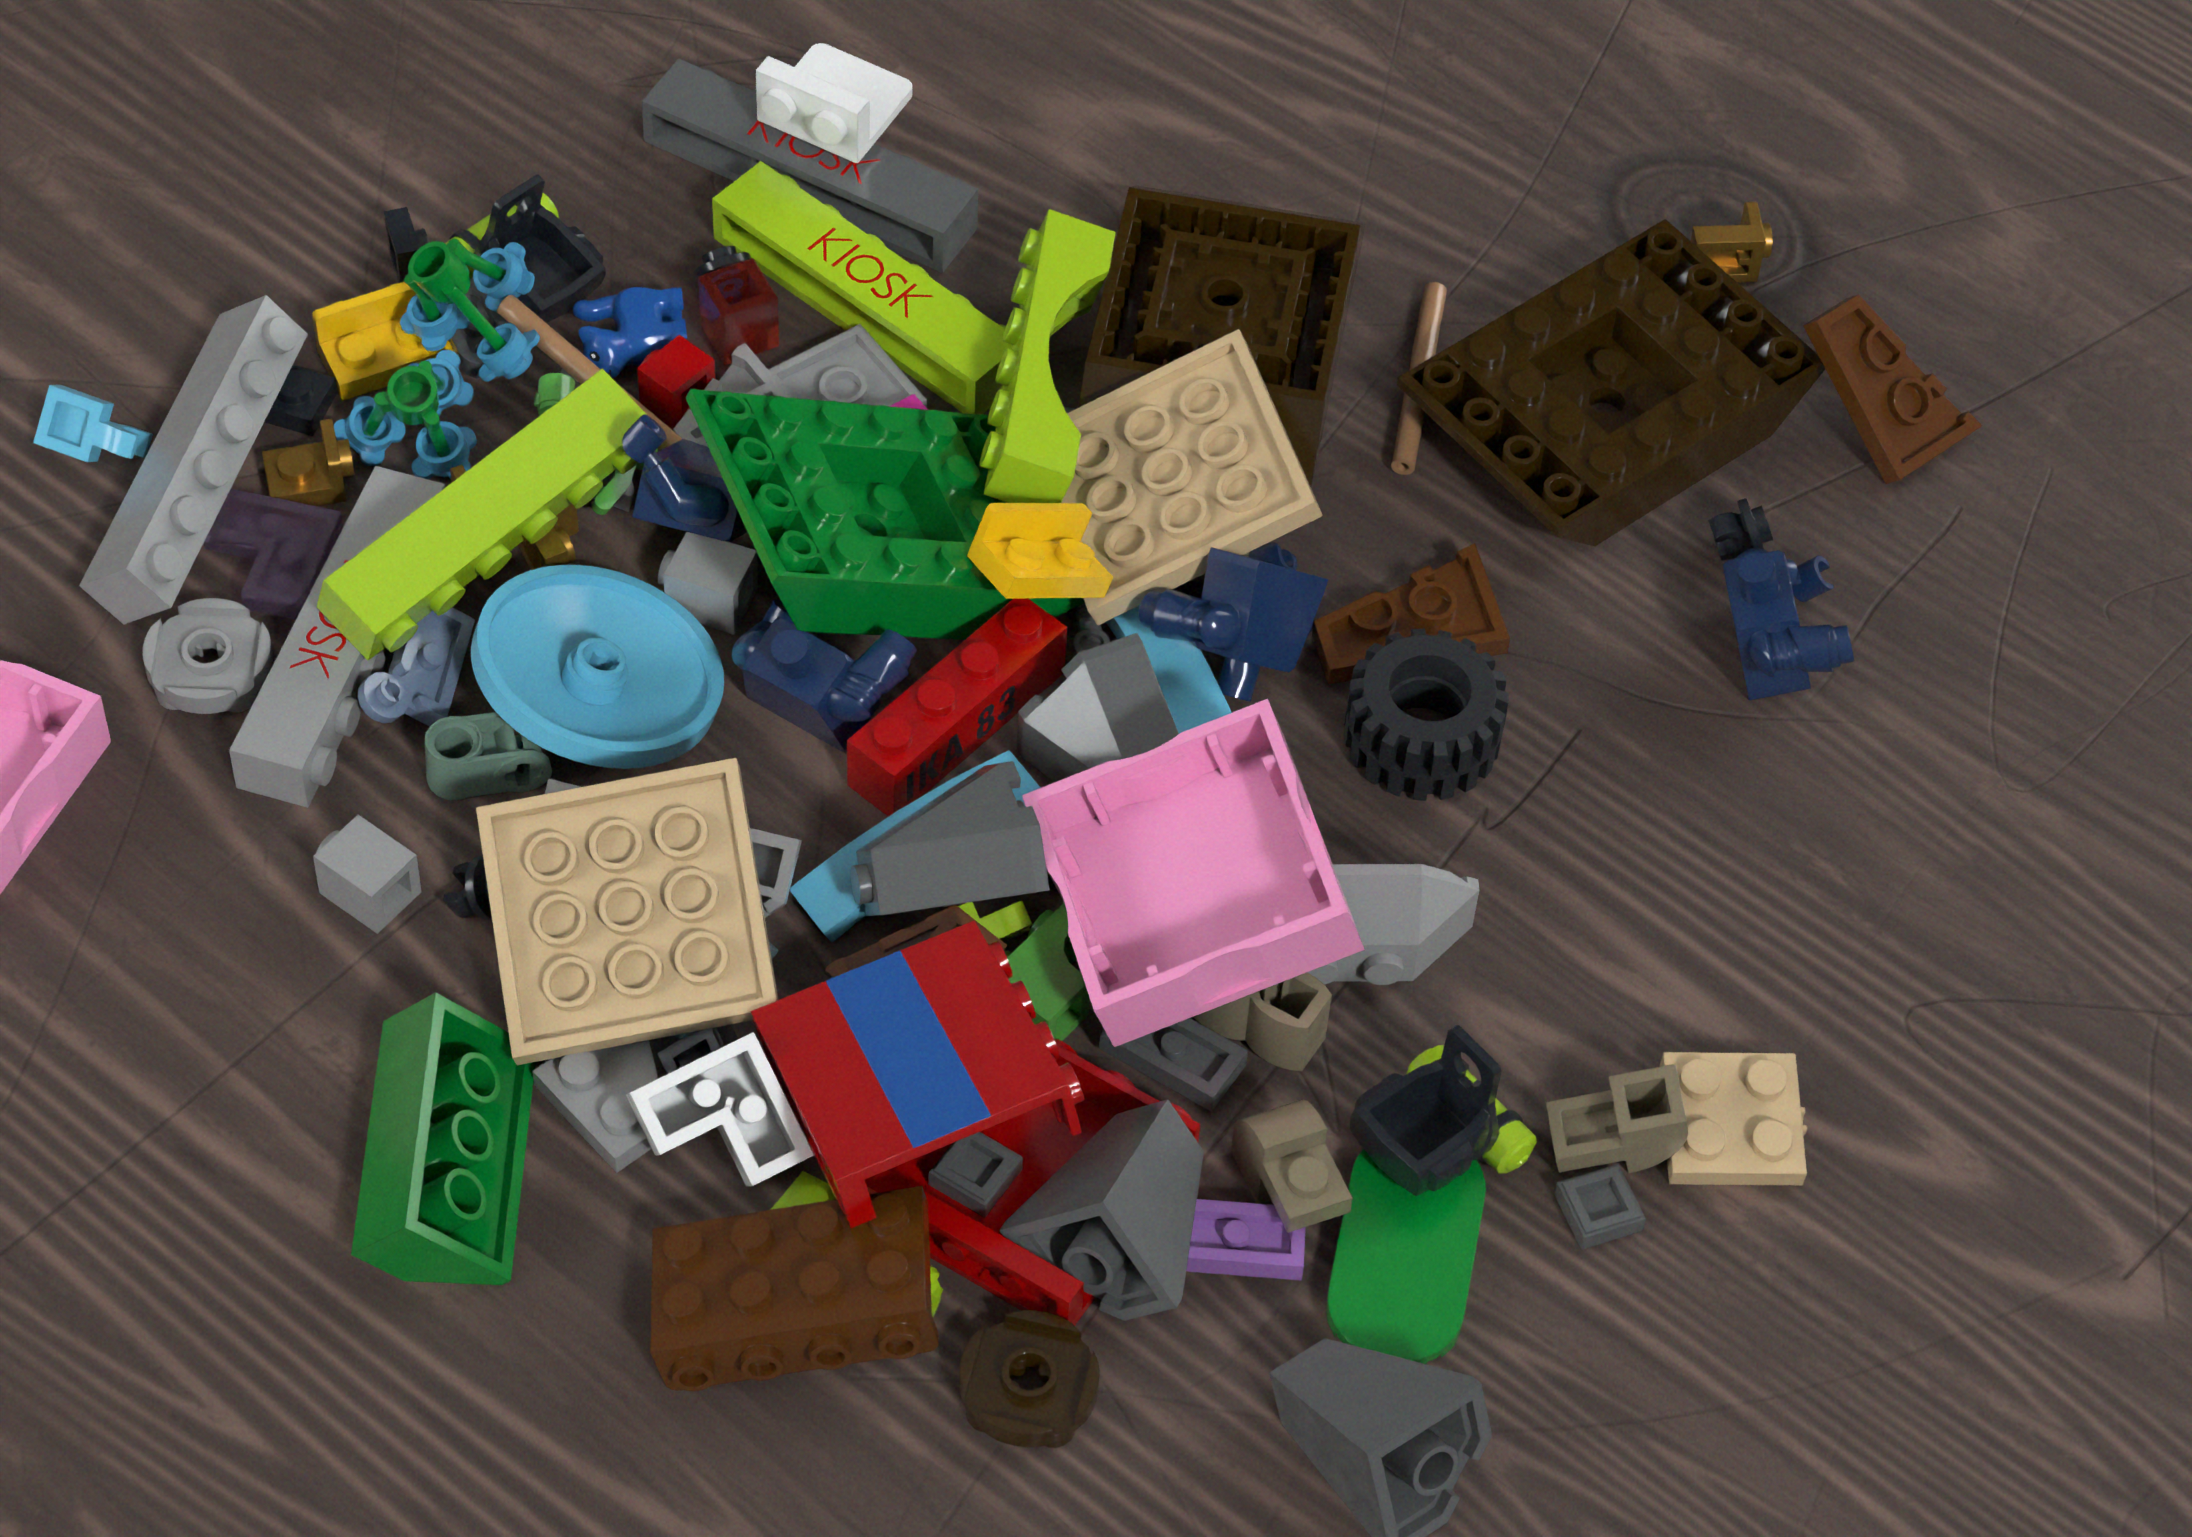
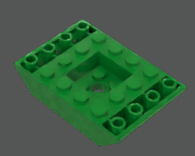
M690 389L685 397L766 573L797 630L805 632L882 635L885 629H889L903 637L966 640L1013 600L1006 599L967 557L987 506L991 503H1008L984 495L988 469L980 467L979 463L989 433L996 431L995 426L987 424L989 415L732 393L728 391ZM1028 598L1054 618L1085 603L1083 598Z

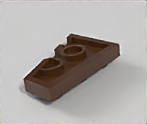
M1859 294L1844 299L1803 325L1885 484L1901 480L1982 427L1969 411L1961 413L1944 395L1947 387L1933 373L1925 375L1906 355V344Z
M1475 543L1457 551L1455 560L1433 570L1428 565L1410 574L1409 582L1385 594L1374 591L1314 620L1312 638L1328 685L1352 680L1353 669L1359 659L1365 660L1366 650L1374 643L1385 647L1386 636L1397 632L1403 637H1409L1411 629H1425L1426 635L1438 636L1439 630L1451 632V639L1458 642L1467 638L1477 644L1475 650L1477 654L1488 652L1490 656L1507 654L1510 636Z

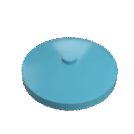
M554 565L533 569L515 576L496 589L489 597L482 609L472 638L471 662L475 678L483 695L499 716L514 730L538 746L559 756L588 765L621 769L642 768L665 763L683 755L698 744L706 735L713 723L723 696L724 670L721 658L714 642L701 623L678 601L658 588L638 578L606 568L587 565Z

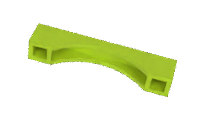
M1048 209L1039 231L1029 228L1024 238L1018 262L1026 264L1027 267L1021 268L1011 295V302L1019 304V308L1014 307L1003 337V342L1012 344L1011 349L1006 348L995 379L996 383L1004 385V389L997 391L987 424L996 427V431L989 433L979 463L980 467L988 469L984 495L1008 503H1061L1074 478L1081 433L1066 413L1054 387L1049 364V338L1069 321L1090 312L1109 272L1115 231Z

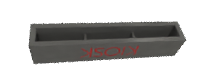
M678 58L642 100L644 142L732 181L737 180L762 161L781 175L785 174L791 177L801 189L823 204H829L836 208L843 218L865 233L877 236L891 251L943 273L977 230L978 188L965 183L959 178L950 177L920 164L906 155H900L875 143L860 162L856 164L758 121L756 90L748 89L718 76L711 70L700 68Z

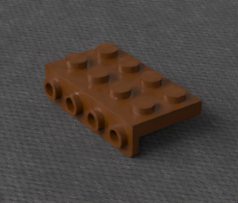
M917 1186L869 1194L877 1218L852 1229L836 1199L653 1228L650 1353L665 1386L676 1391H701L713 1385L752 1379L765 1381L784 1374L817 1369L836 1370L849 1364L888 1358L907 1359L916 1354L935 1350L939 1342L938 1330L932 1316L928 1200L923 1187Z

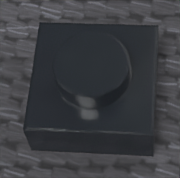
M407 207L384 211L388 249L398 283L405 282L404 278L408 274V265L414 253L420 247L429 243L424 228L414 230Z
M292 365L264 422L314 436L320 425V420H323L338 394L336 377Z

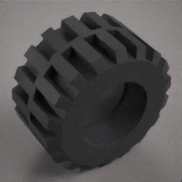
M1411 629L1409 637H1403L1399 632L1386 636L1385 647L1374 643L1366 650L1365 660L1359 659L1353 669L1352 680H1350L1344 723L1345 747L1351 748L1350 759L1356 768L1366 767L1364 777L1372 784L1376 785L1382 781L1387 784L1386 792L1398 797L1402 791L1413 793V800L1426 801L1427 794H1437L1439 799L1443 800L1453 798L1455 788H1459L1465 793L1476 787L1478 777L1485 779L1492 771L1494 760L1498 759L1508 709L1509 693L1505 692L1507 681L1502 671H1494L1495 660L1488 652L1477 654L1475 652L1477 644L1467 638L1458 642L1451 639V632L1439 630L1438 636L1426 635L1425 629ZM1426 708L1440 712L1449 719L1424 721L1409 716L1403 710Z

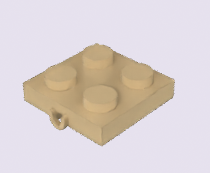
M1663 1052L1660 1067L1676 1065L1688 1126L1686 1142L1678 1152L1667 1159L1669 1184L1803 1185L1807 1175L1803 1135L1807 1132V1125H1803L1805 1107L1800 1106L1795 1053Z

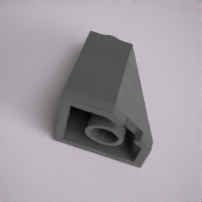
M1138 633L1079 652L1061 669L1066 680L1045 700L1042 696L1035 694L1018 711L1017 750L1022 759L1052 781L1057 782L1108 761L1130 758L1148 752L1176 737L1179 734Z
M1013 761L983 766L856 851L858 865H852L850 869L851 888L855 902L858 905L864 904L866 916L887 915L1050 890L1039 821L1033 807H1025L1022 801H1016L1012 791L1014 788H1020L1021 782Z
M1168 1099L1118 1113L1012 1214L999 1231L1007 1239L1084 1282V1292L1102 1300L1099 1310L1126 1321L1177 1308L1183 1296L1204 1151Z
M1327 1338L1269 1372L1282 1426L1371 1537H1426L1448 1523L1460 1499L1452 1490L1468 1458L1480 1460L1492 1437L1481 1382L1470 1375Z

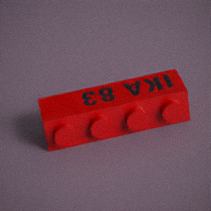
M1028 598L1011 600L847 740V786L888 817L926 794L1017 715L1018 711L1035 694L1040 695L1064 674L1061 669L1065 666L1067 626Z

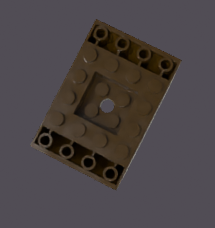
M1137 185L1129 187L1085 362L1078 408L1239 329L1251 351L1307 481L1312 488L1365 223ZM1222 295L1233 297L1239 303L1232 306H1220L1211 300L1216 296Z
M1664 219L1398 377L1397 386L1556 537L1595 547L1771 437L1825 371V367L1813 349L1669 221ZM1597 403H1608L1615 406L1620 412L1616 414L1605 411L1597 412L1591 406Z

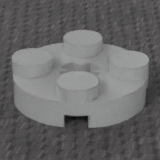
M196 599L178 606L179 614L169 618L163 625L160 618L151 626L143 644V661L147 679L154 689L156 699L161 706L170 710H182L197 714H212L227 710L230 712H243L252 707L258 695L257 692L261 689L273 666V651L269 631L263 622L260 625L258 621L250 617L248 608L238 602L227 599ZM210 648L217 649L219 657L218 660L210 663H200L192 659L196 655L203 657V650Z

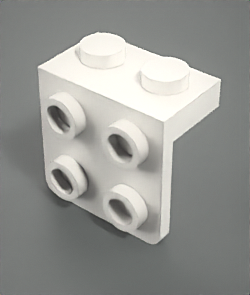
M818 43L807 51L795 67L767 56L756 69L757 120L858 164L912 98V83L904 77L832 46Z

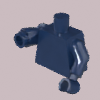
M642 415L627 430L622 440L623 449L632 459L639 463H644L632 517L721 541L732 542L747 533L746 527L708 447L682 439L655 452L667 439V436L658 423L648 415Z
M1276 542L1262 545L1250 551L1249 557L1211 547L1202 597L1198 598L1171 589H1166L1162 593L1151 591L1141 601L1139 620L1144 627L1154 631L1155 636L1158 638L1195 642L1198 649L1225 656L1218 679V685L1223 695L1251 702L1261 666L1288 673L1295 668L1306 638L1313 629L1314 618L1326 590L1328 579L1296 571L1297 559L1295 555L1288 550H1281V547Z
M1750 549L1741 553L1736 559L1728 560L1722 564L1749 701L1811 689L1808 672H1834L1835 667L1854 662L1847 625L1833 627L1831 624L1817 626H1800L1794 596L1799 601L1806 602L1834 588V585L1824 581L1820 572L1830 567L1824 557L1818 555L1796 566L1793 560L1786 559L1785 552L1783 551L1768 552L1763 549Z
M774 599L763 620L740 636L732 648L733 662L743 671L746 695L751 701L846 754L847 740L868 723L881 704L879 700L881 694H887L909 675L907 669L911 665L910 660L917 652V649L902 635L885 629L880 638L854 662L846 653L808 632L797 630L787 610L782 608V601Z

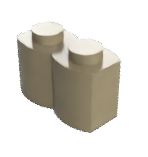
M1304 973L1196 1015L1194 1018L1201 1025L1223 1037L1245 1040L1258 1056L1275 1066L1293 1071H1303L1326 1038L1332 994L1320 980L1309 973Z

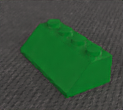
M436 992L383 1021L351 1255L403 1281L503 1285L511 1281L534 1081L533 1070H535L536 1062L516 1065L512 1059L509 1032Z

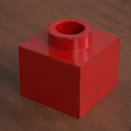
M679 334L661 350L657 349L648 354L641 366L637 368L640 403L673 430L684 414L690 409L685 398L690 389L704 390L713 378L715 379V359Z

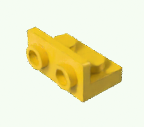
M405 282L395 283L386 288L345 301H338L313 311L312 319L317 352L329 376L336 377L337 392L342 401L387 387L391 376L397 370L407 367L412 363L420 364V362L427 359L436 358L441 350L454 351L449 340L444 348L438 351H428L423 347L422 340L418 336L406 334L402 330L400 325L401 317L407 312L408 303L416 295Z
M991 503L984 512L967 557L1006 599L1105 598L1113 579L1108 570L1094 557V551L1088 545L1081 542L1092 516L1091 510L1083 503Z

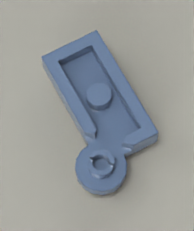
M452 607L440 616L432 611L417 623L419 626L413 637L401 648L394 651L389 672H375L368 676L359 686L358 700L365 714L374 721L392 723L405 713L429 727L437 720L448 717L475 619Z

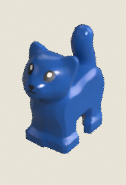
M632 287L622 290L618 294L601 297L592 301L579 300L573 306V314L580 320L587 322H596L606 318L614 320L616 331L592 326H584L578 330L583 343L582 354L600 369L603 368L611 378L618 376L629 365L641 366L648 354L657 349L661 350L679 334L687 339L685 319H682L684 306L681 287L663 290Z

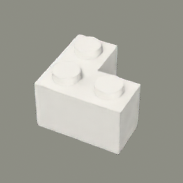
M754 1032L626 1094L655 1156L661 1155L717 1127L746 1186H754L814 1156Z

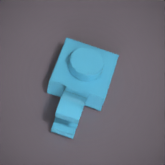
M49 385L33 443L85 462H98L101 449L130 459L134 455L145 458L148 454L153 434L135 427L110 422L114 403L63 385Z

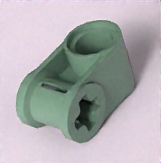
M497 712L462 717H445L430 725L425 734L427 783L431 791L447 800H462L473 796L509 791L526 792L544 785L552 774L549 757L542 753L541 747L521 734L514 735L513 728ZM517 765H523L524 772L522 774L518 773Z

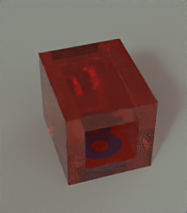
M753 258L698 277L700 325L724 365L732 363V353L738 346L744 343L747 344L755 355L779 347L778 298Z

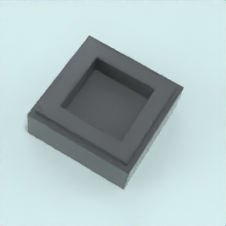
M978 1132L949 1146L930 1170L929 1185L985 1218L1022 1171L1023 1157Z
M1619 1164L1557 1182L1554 1195L1581 1250L1643 1231L1646 1218Z

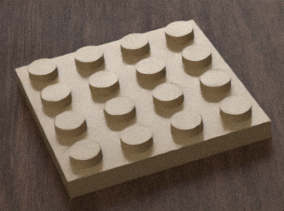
M1239 329L1067 413L1081 433L1074 478L1061 503H1083L1091 510L1092 516L1081 542L1088 545L1094 551V557L1113 576L1105 598H1083L1097 626L1139 606L1144 596L1151 591L1162 593L1166 589L1172 590L1205 574L1211 547L1244 555L1323 516L1251 351Z
M737 758L476 807L511 1053L516 1065L751 1021L753 1018L750 1011L778 1000L741 771Z

